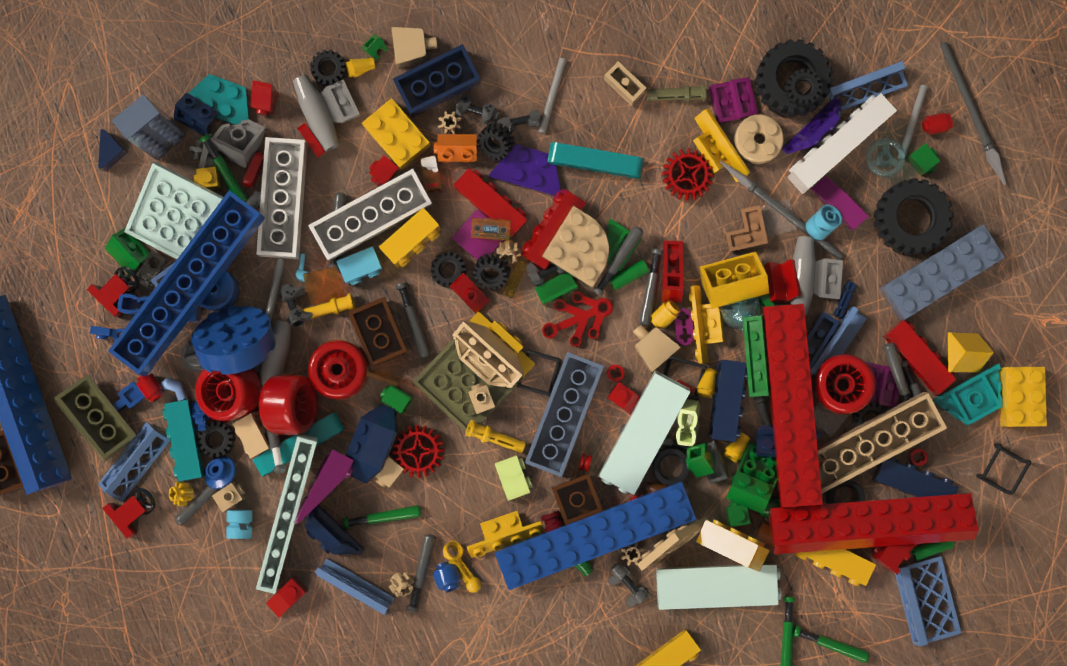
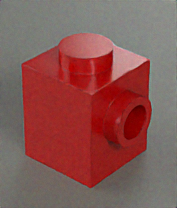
M383 155L379 161L375 160L369 167L371 170L369 174L372 177L370 180L380 187V185L393 180L400 169Z

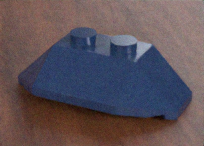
M380 404L360 418L346 452V457L354 460L351 465L354 467L351 477L367 484L370 479L383 470L398 433L397 411Z
M319 504L304 518V527L307 529V535L313 540L317 539L321 542L320 547L326 553L361 554L366 550Z

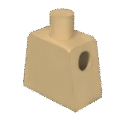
M392 27L397 68L427 60L426 50L438 49L436 37L425 38L424 30L421 28Z
M641 324L633 331L640 339L634 347L651 373L680 348L678 344L656 327L649 333Z

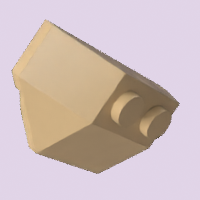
M465 320L453 333L459 359L488 385L512 388L524 374L517 354L488 327Z

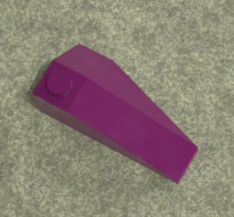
M333 449L325 456L315 476L317 480L310 487L307 494L309 496L302 503L293 522L294 524L300 523L345 477L349 478L354 469L351 466L354 460Z

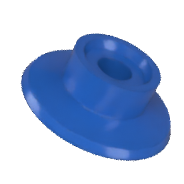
M220 456L210 461L205 470L207 485L212 489H222L229 485L236 473L235 462L228 456Z

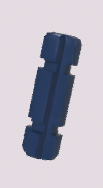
M850 281L846 283L845 291L842 292L837 304L838 308L833 313L835 317L839 319L844 318L845 310L849 307L853 297L852 293L855 292L857 284Z

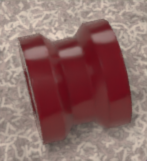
M559 510L541 516V520L546 525V532L564 525L563 521L559 518Z

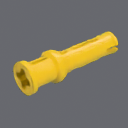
M348 293L345 297L338 299L334 297L330 299V302L302 309V311L312 312V318H316L330 313L338 315L341 311L354 310L356 307L352 294Z
M470 420L465 433L467 437L473 436L481 439L483 443L489 441L520 454L524 450L525 441L493 431L488 425L483 426L475 423V420Z

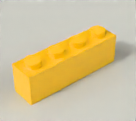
M845 549L795 553V556L806 560L807 557L814 560L813 565L824 569L825 566L832 569L830 573L839 578L842 575L848 577V582L858 587L860 584L867 585L876 564Z
M684 629L636 666H683L682 664L689 660L691 662L699 656L698 652L701 649L687 630Z

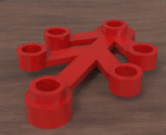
M581 292L573 293L572 300L574 303L579 304L582 302L593 307L587 311L569 305L562 299L556 300L554 308L557 311H565L575 316L557 324L546 323L542 328L544 337L552 339L557 335L558 331L578 323L574 335L570 338V344L573 347H578L582 342L581 337L588 319L596 315L593 327L588 330V337L590 339L598 338L603 318L609 316L613 311V303L608 298L594 300L584 296ZM576 294L581 295L582 299L580 301L574 299ZM558 302H562L564 304V307L562 309H558L556 307V304ZM601 304H605L607 306L606 311L600 310ZM549 327L554 330L551 335L546 333V329ZM596 330L597 336L592 337L590 331ZM577 337L579 344L574 345L572 339Z

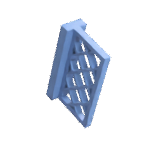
M937 556L905 566H898L901 570L895 576L913 645L924 646L933 641L961 634L942 557ZM937 562L938 565L936 575L927 571L930 564ZM917 567L922 571L918 580L912 578L910 569ZM925 574L933 577L929 587L921 583ZM937 580L943 584L941 594L932 590ZM919 585L927 590L923 599L917 597L916 594ZM930 593L939 597L934 607L926 602ZM942 600L947 602L949 607L945 614L938 610ZM924 605L932 609L927 619L921 614ZM936 612L944 616L939 626L931 622ZM947 619L952 621L953 631L947 632L942 629ZM929 624L937 628L932 637H927L926 633Z
M326 558L323 565L319 566L315 571L318 577L384 615L395 598L393 595L329 558Z

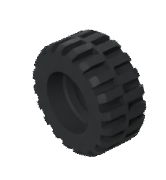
M792 39L786 40L785 43L780 42L776 44L763 57L756 71L755 85L758 86L757 94L762 97L761 102L764 105L770 106V111L779 112L778 115L783 117L785 115H789V118H795L797 115L802 117L817 109L828 96L830 86L833 83V78H831L833 70L832 67L828 66L830 62L828 57H823V51L820 48L818 50L813 48L815 44L811 42L804 44V40L800 39L797 42H793ZM787 62L799 63L806 69H810V72H816L817 77L820 76V83L823 85L821 87L822 93L813 104L807 107L806 105L799 107L800 105L797 104L795 106L793 105L794 102H789V97L785 95L786 92L779 87L776 81L777 70L782 64ZM810 86L809 90H808L805 94H803V95H807V94L810 93V91H811V86Z
M913 178L895 184L884 192L882 198L876 204L877 210L874 211L876 222H874V227L879 230V233H877L879 239L883 238L885 241L883 244L887 247L891 246L893 248L892 251L896 253L902 252L903 255L908 256L911 254L920 255L938 247L949 235L948 230L952 229L953 225L951 219L954 218V212H950L949 207L952 204L951 201L947 202L945 199L947 194L944 191L940 192L938 185L935 183L931 185L925 179L918 181V178ZM905 200H917L927 208L930 215V224L924 233L910 235L899 226L896 212L898 206Z

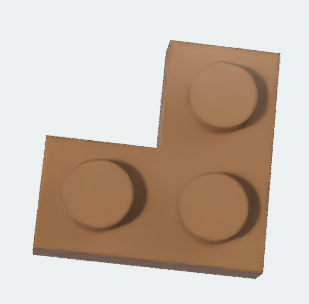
M760 205L741 209L745 229L726 232L730 252L768 244Z

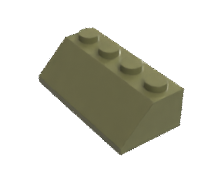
M88 374L55 397V403L103 463L119 453L136 437L133 430Z

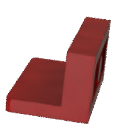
M790 259L782 264L769 262L764 265L768 277L771 302L785 304L801 296L794 259Z

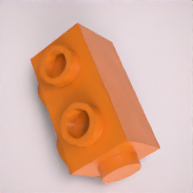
M438 134V140L434 142V154H438V162H477V134Z

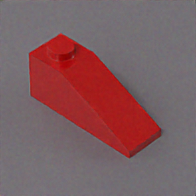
M664 240L662 302L671 300L675 303H681L684 290L683 241Z

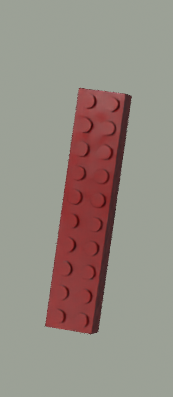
M804 304L763 307L762 313L765 321L780 507L822 505Z
M972 493L770 508L769 514L774 554L975 540L979 531Z

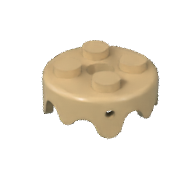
M762 114L752 115L744 119L734 135L736 151L741 159H745L755 165L772 161L780 153L784 143V134L779 123L773 118ZM762 134L765 138L764 143H756L754 136Z

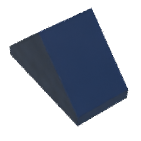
M100 129L98 168L102 171H108L127 152L109 132Z

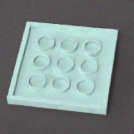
M154 162L124 232L178 259L224 197Z

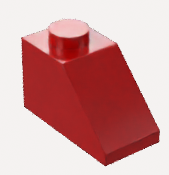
M253 80L251 107L258 115L267 116V114H274L278 91L272 84Z
M618 382L607 399L631 415L640 397Z
M295 576L278 590L266 604L279 618L308 590Z

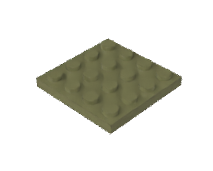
M452 339L413 383L466 432L470 420H475V423L481 425L523 378L521 377L512 388L488 385L459 359L455 340ZM482 383L483 386H488L495 408L476 414L468 392L472 391V386Z

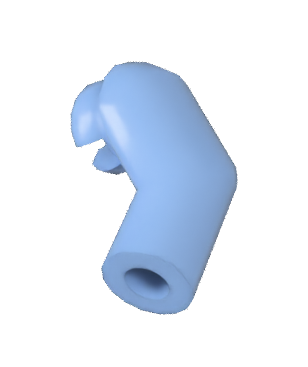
M166 378L161 382L163 390L175 392L178 401L188 398L180 381Z

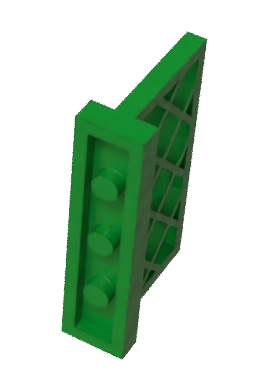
M764 316L742 317L749 397L770 396L771 389Z

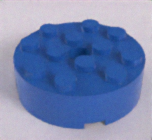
M235 305L219 312L210 313L195 328L191 338L200 366L208 372L221 371L222 374H235L259 365L267 359L268 352L274 350L276 345V338L270 319L264 311L254 307H237Z

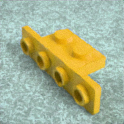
M707 108L697 115L695 121L704 134L698 136L693 141L701 154H704L705 160H709L708 165L713 167V172L715 173L724 168L720 161H723L745 176L750 174L749 169L710 110Z
M694 285L690 286L689 299L692 302L691 318L695 326L693 337L697 344L695 356L700 364L709 363L707 344L725 342L722 306L712 309L710 304L703 305L701 286Z
M477 312L469 322L488 327L517 354L524 373L521 377L524 378L535 366V363L522 352L521 340L516 336L512 337L507 332L508 329L501 322L497 323L495 320L491 323L480 312Z
M514 511L480 523L485 540L467 546V550L471 558L482 557L485 553L497 551L508 545L516 544L545 533L542 521L523 527L518 511Z

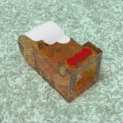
M435 154L420 157L425 192L430 193L443 190Z

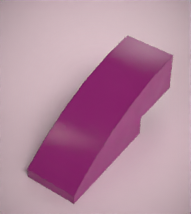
M827 176L811 188L825 205H832L839 210L842 215V222L850 231H853L869 217Z

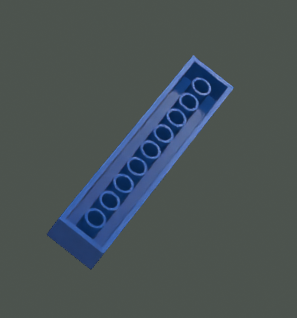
M228 191L108 352L138 375L146 377L266 217L231 191Z
M2 295L0 296V422L24 489L28 495L63 484L71 480L72 477L7 296Z
M682 481L576 522L563 525L497 550L495 555L508 590L692 522L696 520Z

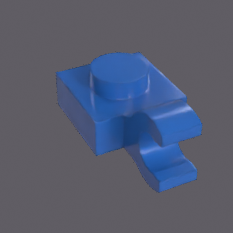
M91 326L90 334H95L96 339L107 340L109 336L113 337L114 341H116L124 329Z
M133 381L117 393L121 399L115 402L113 406L119 413L126 405L129 409H132L145 397Z
M197 401L191 402L192 421H195L196 425L198 424V431L207 430L206 419H210V417L201 410Z

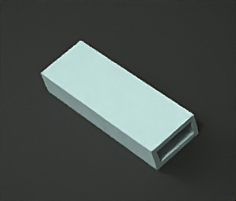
M656 370L654 371L600 470L599 477H601L602 482L618 486V489L627 495L629 493L635 494L690 394V388Z
M774 563L763 564L760 572L744 565L656 568L658 609L778 605V600H781V588H778L777 580H780L781 577L780 568H777V565Z

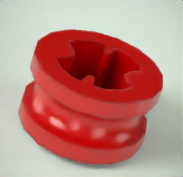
M617 364L610 366L607 369L608 379L612 382H619L624 377V369ZM620 369L619 373L621 372V376L613 379L610 370Z
M914 448L909 452L908 459L913 465L923 466L928 460V455L925 450ZM921 452L922 460L915 462L914 454Z
M582 453L578 470L585 469L588 472L592 455L586 456L585 453Z

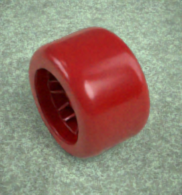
M332 340L322 344L313 352L308 364V375L313 387L321 395L337 400L348 399L357 395L365 387L370 373L369 362L364 352L358 346L344 340ZM336 364H340L343 368L340 375L333 373V367Z
M840 354L825 360L813 378V392L817 401L823 408L835 414H851L863 409L871 401L875 391L873 371L864 360L854 355ZM841 379L847 383V388L844 391L840 390L837 386L838 381Z
M253 368L235 374H222L221 371H213L211 373L203 370L195 386V395L199 407L207 416L217 421H230L249 415L257 407L261 393L260 379Z
M275 375L265 382L259 397V414L264 427L269 432L282 435H301L309 431L314 424L318 408L317 393L307 377L302 375Z

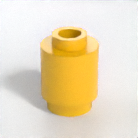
M671 300L664 302L651 315V322L658 329H665L678 317L680 309Z

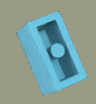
M373 246L336 261L347 285L351 284V286L361 283V279L367 276L374 278L380 275L379 271L383 270Z

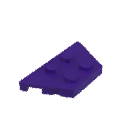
M835 96L782 147V150L786 154H790L818 144L827 131H831L836 127V122L841 117V101Z
M517 144L488 176L491 179L555 196L558 191H561L556 165L547 162L549 153Z

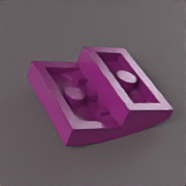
M750 77L733 79L729 82L709 86L718 124L758 115Z
M476 209L454 234L452 239L478 260L480 256L483 257L486 253L488 256L490 253H494L500 247V242L503 243L508 235L501 233L500 228L499 234L482 233V225H497L495 223L488 224L492 221ZM475 225H479L481 230L475 231Z
M866 362L875 377V391L869 403L874 402L891 408L897 406L899 391L890 367Z

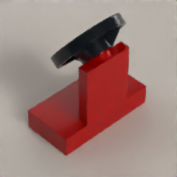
M122 266L115 271L114 276L101 289L97 285L91 284L86 290L114 317L120 318L124 313L117 310L118 305L116 302L119 300L120 295L137 290L139 280L131 268ZM124 270L128 271L133 276L134 281H132L131 278L124 273ZM128 285H135L134 289L129 290L130 287Z
M138 488L133 491L131 498L119 508L114 503H108L102 509L123 535L129 539L137 534L131 523L142 514L148 515L153 512L155 500L148 490ZM141 492L145 493L149 497L151 504L148 503L147 499L144 496H142Z

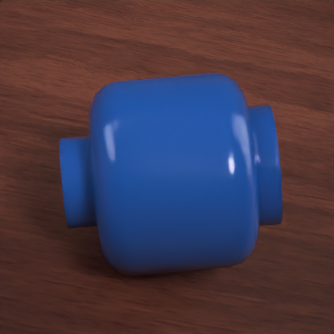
M447 561L437 565V569L433 572V577L439 590L447 593L460 587L459 584L462 578L455 564H448Z

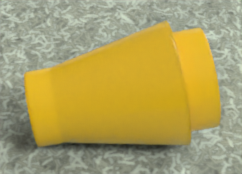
M373 57L350 59L348 62H345L349 77L354 76V78L376 68Z
M711 368L705 370L703 377L696 387L697 395L712 398V395L715 394L716 370Z
M740 433V438H736V442H731L725 448V457L735 463L742 460L750 438L746 434Z

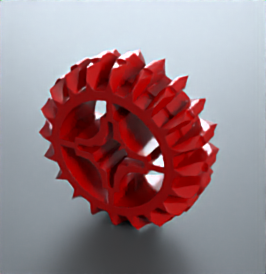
M688 148L686 154H684L683 149H680V156L673 152L672 157L674 160L670 157L666 159L670 165L663 164V168L668 171L661 173L662 176L667 177L662 180V183H669L665 189L666 191L671 188L673 189L670 194L671 196H674L676 192L679 193L677 196L678 200L681 199L682 195H685L684 199L688 201L689 195H691L694 201L697 199L696 193L699 197H703L702 190L708 192L709 188L706 185L711 186L713 184L708 179L714 177L713 173H708L713 167L706 166L709 160H702L704 154H701L700 157L697 156L698 150L691 154V149ZM682 160H691L698 165L690 167L685 162L683 163ZM677 164L680 176L673 180L672 169ZM702 169L703 181L699 186L695 174ZM685 171H687V173L688 171H694L690 176L691 179H688V177L687 179L685 177L682 178L685 174ZM681 183H687L690 185V187H693V189L686 190L680 188L677 185H680Z
M416 425V431H413V428L409 426L408 434L405 430L401 431L404 436L403 438L396 436L400 443H393L394 447H398V451H392V454H398V457L393 460L395 462L400 460L401 463L399 465L405 467L403 474L410 470V477H413L415 472H417V477L421 478V472L424 471L427 477L429 476L428 469L435 473L434 464L440 467L441 464L437 460H444V456L439 455V452H445L444 448L439 449V445H443L444 442L440 441L437 443L436 439L440 435L437 434L433 437L434 429L427 433V426H424L422 431H420L419 425ZM415 435L414 446L410 449H403L405 442ZM421 435L429 438L434 448L424 447ZM418 442L419 446H421L420 449L423 448V450L429 451L421 453L420 457H417V454H414V452L409 453V451L417 449ZM426 454H434L431 463L422 468L423 457ZM403 455L413 456L416 467L409 465Z

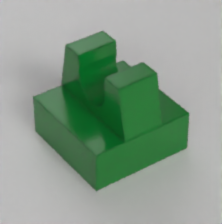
M375 34L361 47L366 54L377 61L380 58L376 53L377 50L380 48L384 52L388 50L384 41Z

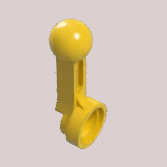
M449 541L443 548L444 557L450 560L448 561L450 564L457 566L461 578L466 583L467 590L471 593L478 592L481 589V581L473 576L462 561L463 548L461 544L457 541ZM449 548L454 550L455 556L449 553Z

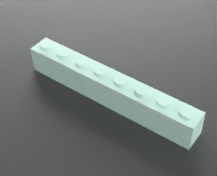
M305 434L297 436L257 582V590L276 593L294 527L293 522L298 513L315 451L317 437Z

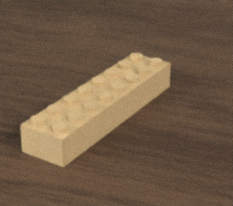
M922 392L818 446L821 492L824 493L947 429L929 393Z

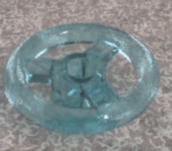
M888 138L879 139L872 143L867 151V164L876 175L891 177L899 173L903 168L905 152L902 146L895 140ZM883 145V151L877 154L876 159L873 161L872 155L874 150L878 146ZM889 145L897 149L899 161L892 158V155L889 153ZM882 156H887L888 161H884L882 159ZM891 164L895 168L890 171H882L876 166L887 167Z

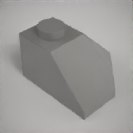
M249 119L243 120L240 124L221 125L211 138V142L230 161L247 169L255 152L260 148L266 128Z

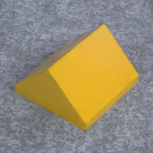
M948 332V372H980L994 353L978 333Z

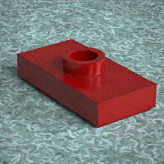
M464 273L449 286L475 314L490 301Z

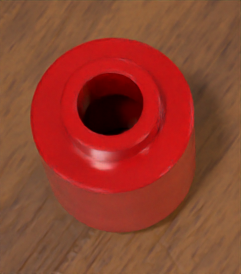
M944 112L925 116L924 121H922V129L929 136L947 132L953 127L951 115Z
M153 373L146 377L140 376L137 379L139 381L136 384L137 387L151 403L164 395L163 387Z

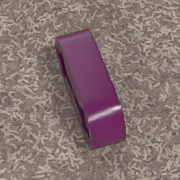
M682 308L678 316L681 315V312H684V315H688V319L685 320V326H682V321L678 320V318L674 320L675 336L680 345L687 346L694 340L691 312ZM683 328L686 329V334L690 335L687 342L680 339V336L683 335Z

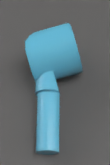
M300 254L299 269L296 272L297 279L302 282H306L309 272L304 271L305 254Z

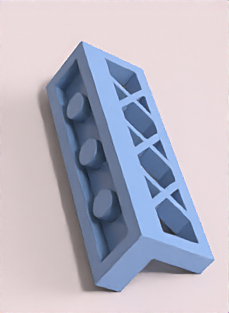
M901 61L830 88L828 98L830 101L835 96L840 95L848 98L846 104L841 106V111L865 103L871 97H867L868 93L874 94L877 97L880 93L886 95L905 88L908 84L903 74L905 69L904 63ZM898 74L901 81L900 85L894 86L888 83L891 76ZM874 82L884 85L881 92L876 93L870 90ZM858 88L866 92L863 99L860 100L852 97L854 90Z
M850 307L810 369L812 377H814L816 371L825 360L845 352L867 318L858 313L856 307Z
M146 422L98 485L104 493L123 502L171 440H168L153 425ZM156 437L163 440L159 446L152 447V442ZM149 453L148 460L140 463L139 458L143 454ZM137 469V474L134 477L127 478L130 470ZM125 485V489L120 495L114 492L118 486Z

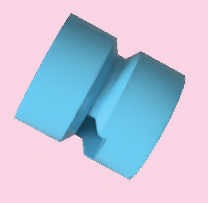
M824 205L807 220V232L814 239L824 240L841 225L842 215L834 206Z
M227 510L226 521L229 523V526L226 527V538H252V527L249 523L253 519V510Z

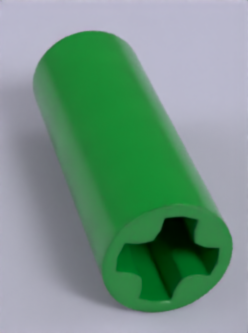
M642 259L615 274L611 278L610 283L613 289L617 291L649 273V269Z
M953 541L923 543L915 546L911 551L915 560L918 561L952 549L954 544Z

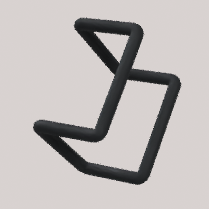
M526 350L525 355L528 357L532 354L556 361L557 363L548 392L522 385V381L516 385L517 388L550 397L561 359L536 351Z
M670 356L664 375L668 376L672 360L702 368L698 381L699 384L708 366ZM697 389L695 396L689 394L687 398L698 401Z
M994 443V447L997 448L983 474H977L976 476L1003 493L1013 495L1027 472L1031 460L1017 456L1003 448L1001 443ZM1000 450L1016 460L1026 463L1012 490H1006L985 478Z

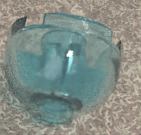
M757 297L724 305L720 308L724 322L728 326L740 331H744L742 317L760 316V305Z

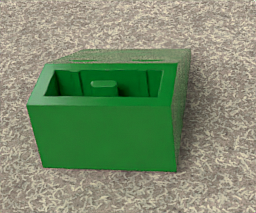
M749 442L726 499L763 514L778 479L776 458L757 456L756 444Z

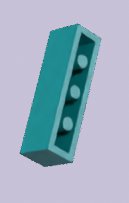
M189 399L164 404L165 408L162 410L164 420H167L168 423L166 435L168 440L171 439L170 456L175 461L173 473L174 477L178 478V482L205 477L201 450L199 448L200 444L197 442L199 441L195 421L193 422L191 418L192 400Z

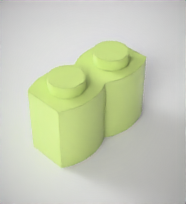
M686 399L678 414L679 428L676 434L678 445L693 446L699 431L698 418L701 411L699 401Z
M517 455L495 463L508 501L530 493L529 488H532L529 476H524L523 470L526 467L522 458L518 459Z

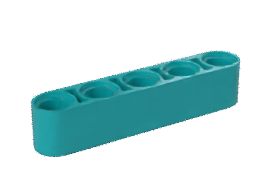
M551 142L547 162L559 166L640 179L644 158Z
M334 412L314 423L309 431L304 434L317 437L316 446L346 428L338 414ZM294 435L280 443L283 465L291 461L298 435ZM270 449L253 459L262 477L274 471L275 461L273 452Z

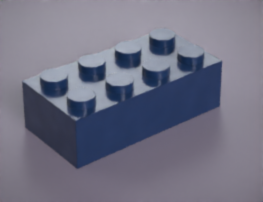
M463 44L393 78L412 118L481 84V79Z
M723 359L718 361L708 439L736 442V438H740L741 427L738 426V421L742 419L744 409L740 406L741 399H745L746 387H743V383L748 378L745 362Z

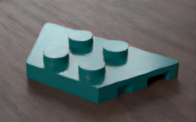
M209 74L188 93L218 112L216 119L233 125L240 124L241 121L249 119L247 88Z
M1000 364L986 369L933 398L932 401L966 426L1003 407L1000 394L1002 390L999 370H1001Z

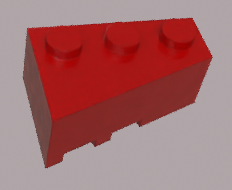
M919 544L874 547L872 549L874 553L871 557L888 571L898 575L901 570L898 566L904 559L907 561L910 558V551Z

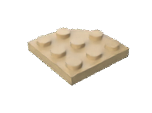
M573 206L542 257L588 286L593 287L608 260V240L604 230L595 219Z
M706 517L700 520L696 518V520L666 535L667 539L659 541L654 545L655 549L649 550L641 556L643 560L637 564L641 571L661 561L691 540L702 530L705 521H708Z

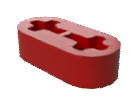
M306 123L297 128L317 158L326 153Z
M258 151L255 152L243 178V186L253 189L263 168L264 154Z

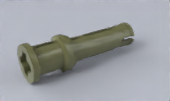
M702 84V86L693 87L686 85L684 88L647 89V102L684 100L686 102H690V100L706 101V85Z

